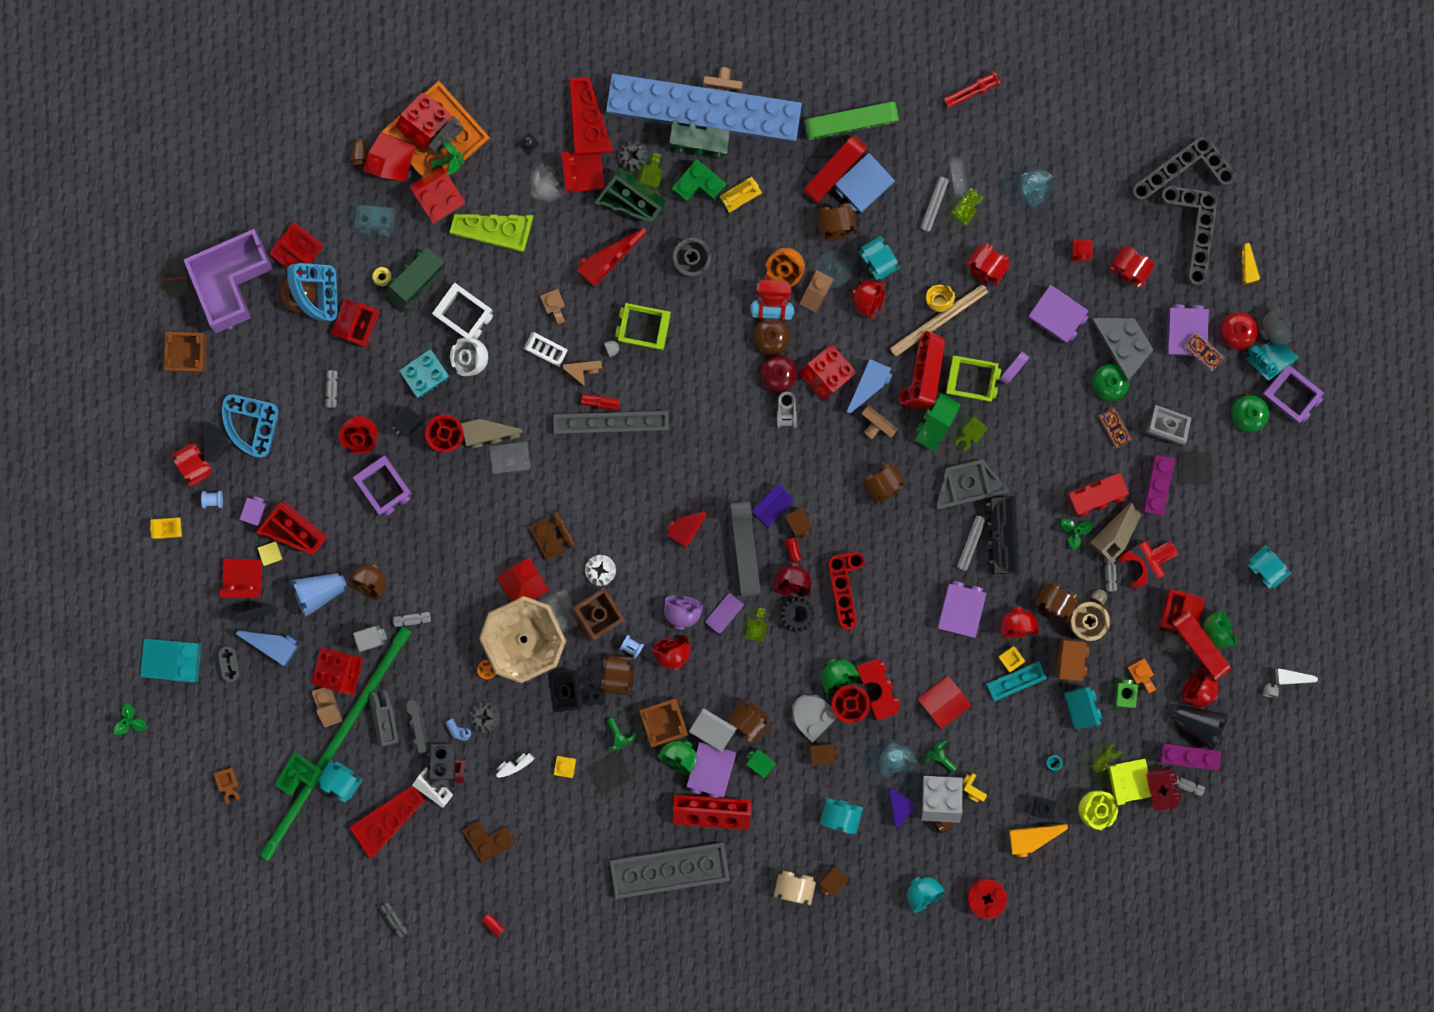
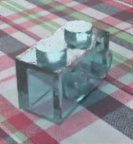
M357 205L355 229L359 230L361 234H371V231H377L378 235L390 236V233H395L397 210L395 208Z

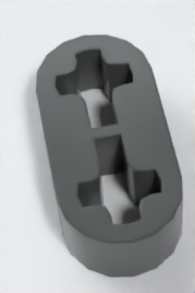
M225 646L219 651L222 677L227 682H235L240 677L237 652L233 647ZM226 649L233 653V656H230V663H228L226 657H223ZM228 665H231L232 671H236L233 679L230 676H226V673L229 672Z

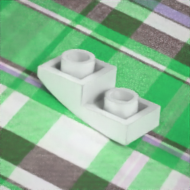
M531 753L527 756L522 754L516 760L517 766L512 761L508 764L504 761L497 768L499 772L496 776L500 778L511 775L527 766L535 758Z

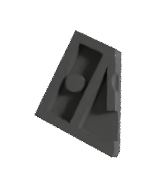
M453 116L441 132L430 141L429 147L436 155L444 149L442 142L453 141L464 130L460 121Z

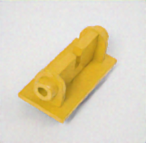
M750 177L719 197L730 213L762 192L757 182L754 181L753 177Z

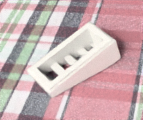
M535 332L531 333L524 347V350L558 367H560L568 351ZM538 339L539 341L535 349H533L532 346L535 340ZM544 342V343H546V345H545V347H544L542 353H540V352H538V351H539V349H540L542 343ZM552 346V351L549 356H546L549 347ZM558 349V350H560V352H559V354H558L556 360H554V359H552V358H553V356H554L556 350Z
M1275 669L1277 684L1318 681V678L1312 675Z
M425 767L412 786L444 808L453 794L447 787L431 788V782L427 780L428 768Z

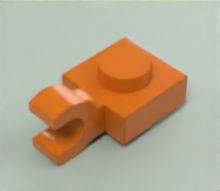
M1145 658L1127 667L1135 683L1139 684L1142 682L1147 693L1156 690L1149 679L1154 674Z

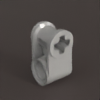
M783 392L778 398L777 428L781 426L797 427L796 399L791 392ZM784 395L791 396V405L785 406L782 404L781 399ZM782 419H791V421H783Z

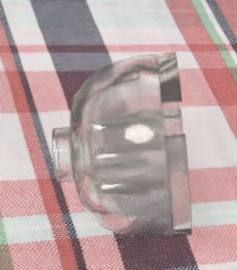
M542 163L533 171L529 178L530 193L537 200L554 202L566 193L565 185L561 187L557 180L560 179L557 173L548 165L543 167L544 164Z

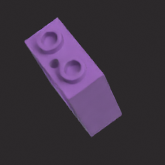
M1289 365L1277 374L1261 395L1298 424L1301 421L1304 423L1310 417L1311 413L1309 411L1313 406L1316 408L1322 402L1323 398L1321 396L1324 392ZM1289 374L1315 394L1299 415L1273 395Z
M385 455L353 477L379 515L384 514L388 516L395 511L394 506L399 503L403 505L411 499L409 496L412 492ZM386 466L404 492L381 508L363 481Z

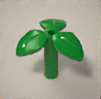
M445 141L442 142V145L450 155L432 161L431 165L433 168L448 164L447 174H453L458 171L460 164L464 165V157L461 151L457 154V148L452 143Z
M1061 519L1060 521L1061 529L1064 532H1072L1067 539L1068 545L1072 550H1076L1081 544L1079 535L1088 534L1094 525L1089 521H1081L1075 528L1074 522L1070 519Z
M125 703L121 710V714L125 719H122L115 725L113 733L115 735H123L128 732L129 725L136 732L146 730L145 721L141 718L133 720L135 710L130 704Z
M610 718L607 720V723L614 735V746L606 747V749L612 751L619 750L623 746L629 745L637 734L634 733L631 737L626 738L621 734L614 718Z
M947 740L933 746V750H930L925 757L924 766H927L932 758L935 761H940L951 772L956 770L957 766L945 757L944 751L941 749L948 742Z

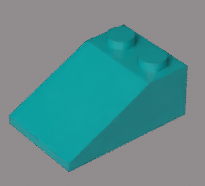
M144 639L140 677L198 682L201 643Z

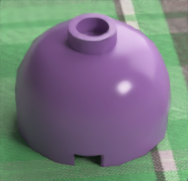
M675 595L666 597L664 602L666 620L674 625V628L680 630L695 625L702 613L703 605L700 606V601L683 596L684 600L675 599Z

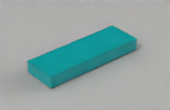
M1038 661L991 681L986 685L993 701H997L1047 678Z

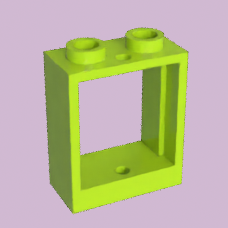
M625 303V308L621 307L619 318L622 319L621 326H617L615 337H618V342L664 351L671 312ZM630 310L662 317L657 344L624 338Z
M953 355L945 394L992 402V398L996 399L998 388L995 387V382L1000 379L1001 369L998 368L999 364ZM960 363L991 369L987 396L955 390Z

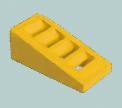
M1249 243L1242 246V283L1246 285L1260 280Z

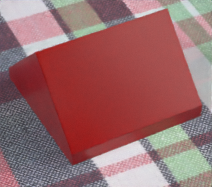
M946 676L918 698L940 729L971 707L966 697L949 676Z

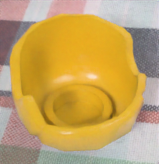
M932 286L927 291L926 303L930 309L936 312L947 311L954 303L955 292L951 290L950 286Z

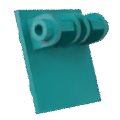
M1269 341L1261 348L1254 345L1250 346L1248 349L1250 356L1246 360L1269 381L1299 357L1287 345H1276Z
M431 349L399 370L417 398L423 397L425 393L429 390L432 391V388L438 387V384L444 380L447 381L449 377Z

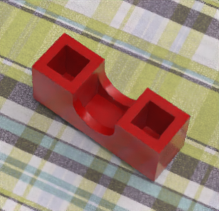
M877 658L856 666L863 685L875 682L881 688L880 697L870 702L876 720L879 721L899 713L898 708H901L897 697L893 698L891 690H894L891 680H886L884 672H887L884 662H880Z

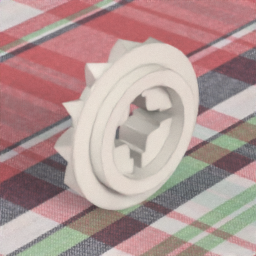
M596 555L589 559L586 564L585 574L588 580L595 585H606L615 577V564L605 555ZM603 562V569L609 571V573H602L598 579V572L592 569V567H599Z

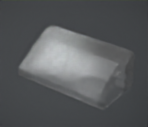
M951 158L949 160L954 197L969 196L963 159Z

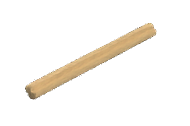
M980 285L954 303L950 309L941 312L890 348L892 354L898 356L918 342L923 332L934 331L988 293L986 287Z

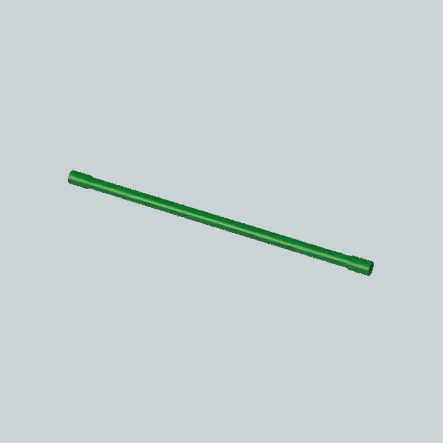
M402 626L397 633L389 650L316 765L322 771L330 759L333 758L368 702L369 695L374 692L397 653L404 646L412 633L410 630ZM307 784L303 786L272 838L260 853L262 858L270 861L283 836L313 790L312 787Z

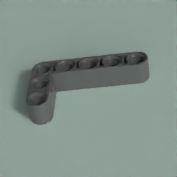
M1200 137L1132 188L1131 196L1136 201L1147 199L1198 160H1200L1219 186L1226 187L1234 181L1235 173L1211 140L1207 137ZM1198 142L1206 144V151L1198 149ZM1184 153L1189 154L1191 162L1183 161L1182 155ZM1210 157H1214L1217 159V166L1210 165ZM1167 165H1173L1176 168V172L1170 174L1167 171ZM1225 172L1229 175L1228 182L1221 180V173ZM1153 176L1159 177L1161 180L1160 185H1154L1151 178ZM1138 187L1143 188L1145 196H1138L1136 189Z
M1169 186L1160 194V200L1164 205L1196 210L1187 281L1191 286H1199L1205 282L1207 277L1217 197L1212 192ZM1167 191L1172 192L1174 200H1167L1165 193ZM1185 194H1189L1192 196V203L1189 204L1185 202ZM1204 197H1209L1211 199V206L1204 205ZM1201 216L1208 217V225H1203L1201 223ZM1198 235H1204L1206 237L1205 244H1200L1198 242ZM1195 254L1203 255V263L1196 262ZM1194 272L1200 274V282H1195L1192 279Z
M750 501L731 503L742 598L760 596Z

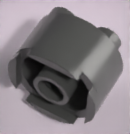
M687 238L681 241L673 252L674 266L684 277H701L708 271L711 265L709 247L698 238ZM695 254V258H697V261L693 260V262H689V258H687V256Z

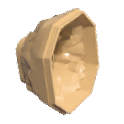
M524 596L489 612L479 638L495 673L520 683L557 667L566 642L550 606ZM522 636L527 637L528 640L526 643H522L520 641V638Z

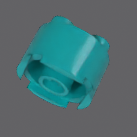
M881 236L865 244L858 251L861 259L866 264L869 263L870 267H868V270L876 280H882L900 268L888 245L885 246L882 242L884 239Z
M1265 545L1249 559L1250 563L1248 566L1256 575L1260 573L1263 576L1260 580L1269 589L1272 587L1275 589L1292 573L1289 570L1285 572L1287 567L1271 550L1267 552L1269 547Z
M330 759L318 778V784L321 785V789L328 793L334 792L339 800L346 803L347 800L352 798L363 779L359 775L355 778L352 776L354 773L352 770L338 762L334 763Z
M826 798L820 824L834 830L838 829L846 833L856 834L863 807L853 804L849 805V802L839 799L837 801Z

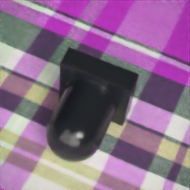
M528 133L518 144L530 154L540 143Z

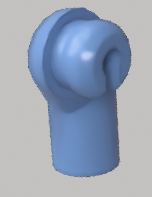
M454 719L445 722L452 738L462 741L470 738L471 731L468 728L457 727Z

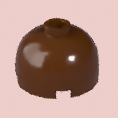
M287 278L280 286L279 300L286 310L293 313H302L304 311L296 303ZM301 282L307 298L315 305L318 299L317 287L311 282Z
M766 318L760 321L755 326L752 334L754 346L760 353L767 356H774L784 352L790 342V331L787 325L776 318Z
M361 565L350 574L347 584L353 590L355 587L363 592L361 595L369 599L378 600V598L381 599L385 592L386 578L381 572V568L377 565Z

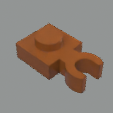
M233 767L215 773L214 777L219 792L224 790L226 792L225 802L227 804L231 803L229 799L231 794L235 795L236 800H240V794L234 790V787L239 786Z

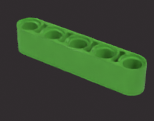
M889 102L806 119L804 124L807 139L813 140L815 139L814 137L818 139L833 136V133L838 135L852 132L853 129L857 131L871 128L872 125L877 127L887 125L889 122L896 123L899 122L896 102Z

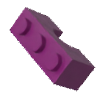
M1158 455L1153 456L1149 474L1150 483L1145 494L1143 513L1164 516L1175 459Z
M1161 743L1158 762L1219 771L1221 751Z

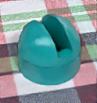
M1053 755L1048 758L1047 766L1051 771H1058L1062 768L1063 763L1059 756ZM1058 760L1060 763L1052 768L1050 765Z

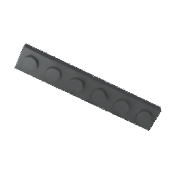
M668 411L554 414V434L668 431L669 415Z

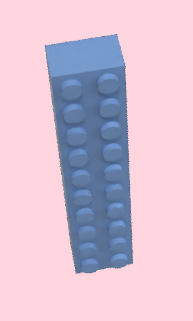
M612 74L606 112L607 115L671 125L674 120L678 121V124L683 125L696 124L697 127L730 131V134L796 144L802 103Z

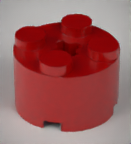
M984 243L983 246L978 245L966 262L965 267L969 266L971 268L969 272L986 284L989 281L993 282L992 286L996 287L1010 267V259L1004 254L999 255L991 245Z
M1123 246L1108 269L1116 275L1119 274V279L1129 284L1131 281L1134 286L1141 289L1155 264L1145 255L1137 254L1135 249Z
M189 443L171 454V457L187 482L191 480L188 484L192 488L211 476L210 472H212V469L206 460L201 461L199 458L202 454L196 444L191 445Z
M983 878L975 881L969 887L967 903L977 916L985 919L996 918L1006 907L1007 895L1004 888L997 881ZM989 894L991 901L984 903L983 895L987 896Z

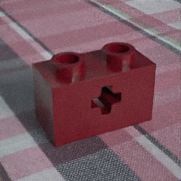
M1171 766L1148 770L1146 777L1154 812L1177 808L1179 801H1181V794L1179 790H1176L1177 776L1175 771L1172 772ZM1162 785H1164L1165 788H1168L1167 792H1165L1164 789H1161Z

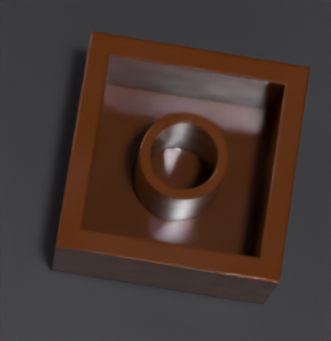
M606 588L597 590L568 609L588 642L594 641L625 621Z

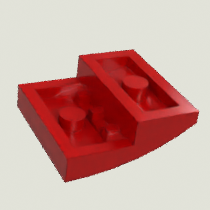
M293 222L269 254L286 268H289L292 264H311L325 245L297 223ZM296 271V274L300 275L302 271Z

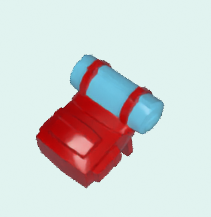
M765 275L764 280H761L756 287V297H758V300L753 301L751 304L750 312L752 317L759 319L776 318L781 319V321L785 319L791 320L794 315V307L792 303H788V299L791 298V286L786 281L771 280L768 275Z

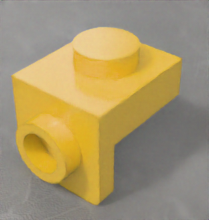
M181 518L150 520L152 539L182 537Z
M971 773L970 776L967 774L962 781V785H964L962 789L969 793L968 797L977 803L979 799L984 802L987 794L971 786L976 775L974 773Z

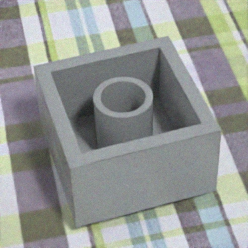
M924 776L922 783L921 821L960 823L962 816V778Z

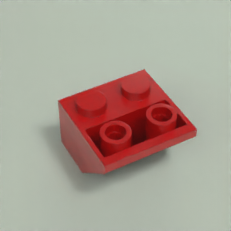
M344 298L331 335L367 348L381 312Z
M1167 589L1159 627L1177 631L1171 622L1186 611L1199 624L1205 598Z

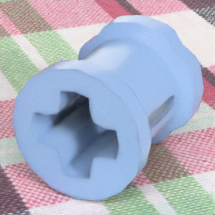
M202 491V508L207 506L222 508V491H218V493Z
M627 635L619 650H625L636 659L644 644L635 642Z

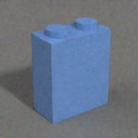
M868 153L835 184L837 188L835 192L840 198L843 199L845 197L850 202L849 206L853 208L855 213L858 211L861 214L891 187L895 180Z

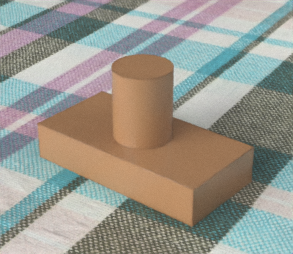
M721 67L718 78L704 76L703 88L741 93L742 82L729 80L731 70Z
M869 405L862 412L872 422L864 431L871 439L880 430L884 431L891 438L898 430V428Z

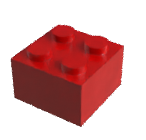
M442 166L410 186L433 224L465 204V201Z

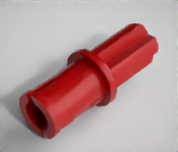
M582 394L581 405L598 407L599 410L600 408L619 409L620 400L602 397L601 394L600 396Z

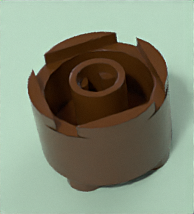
M841 204L835 209L825 207L819 209V214L816 215L819 236L822 241H824V237H827V241H833L849 237L848 233L852 231L853 235L858 232L853 208H850L849 204Z
M888 463L880 468V473L877 475L871 474L867 476L862 487L874 505L877 506L879 500L882 503L900 492L899 488L901 485L905 488L907 483L895 465L891 466Z
M1057 583L1045 584L1034 603V607L1040 606L1038 609L1040 612L1055 620H1058L1059 617L1063 618L1062 622L1068 623L1079 603L1077 600L1079 596L1073 592L1068 591L1067 593L1061 590L1062 587Z
M610 655L608 659H604L603 670H606L605 678H602L601 689H604L606 694L631 695L628 689L629 687L633 688L634 666H631V661H634L633 657Z
M744 698L729 715L730 721L728 723L735 727L736 730L739 728L744 733L743 737L749 742L753 740L758 741L771 727L773 722L770 721L768 723L766 720L768 716L755 704L751 703L748 705L746 703L748 700Z

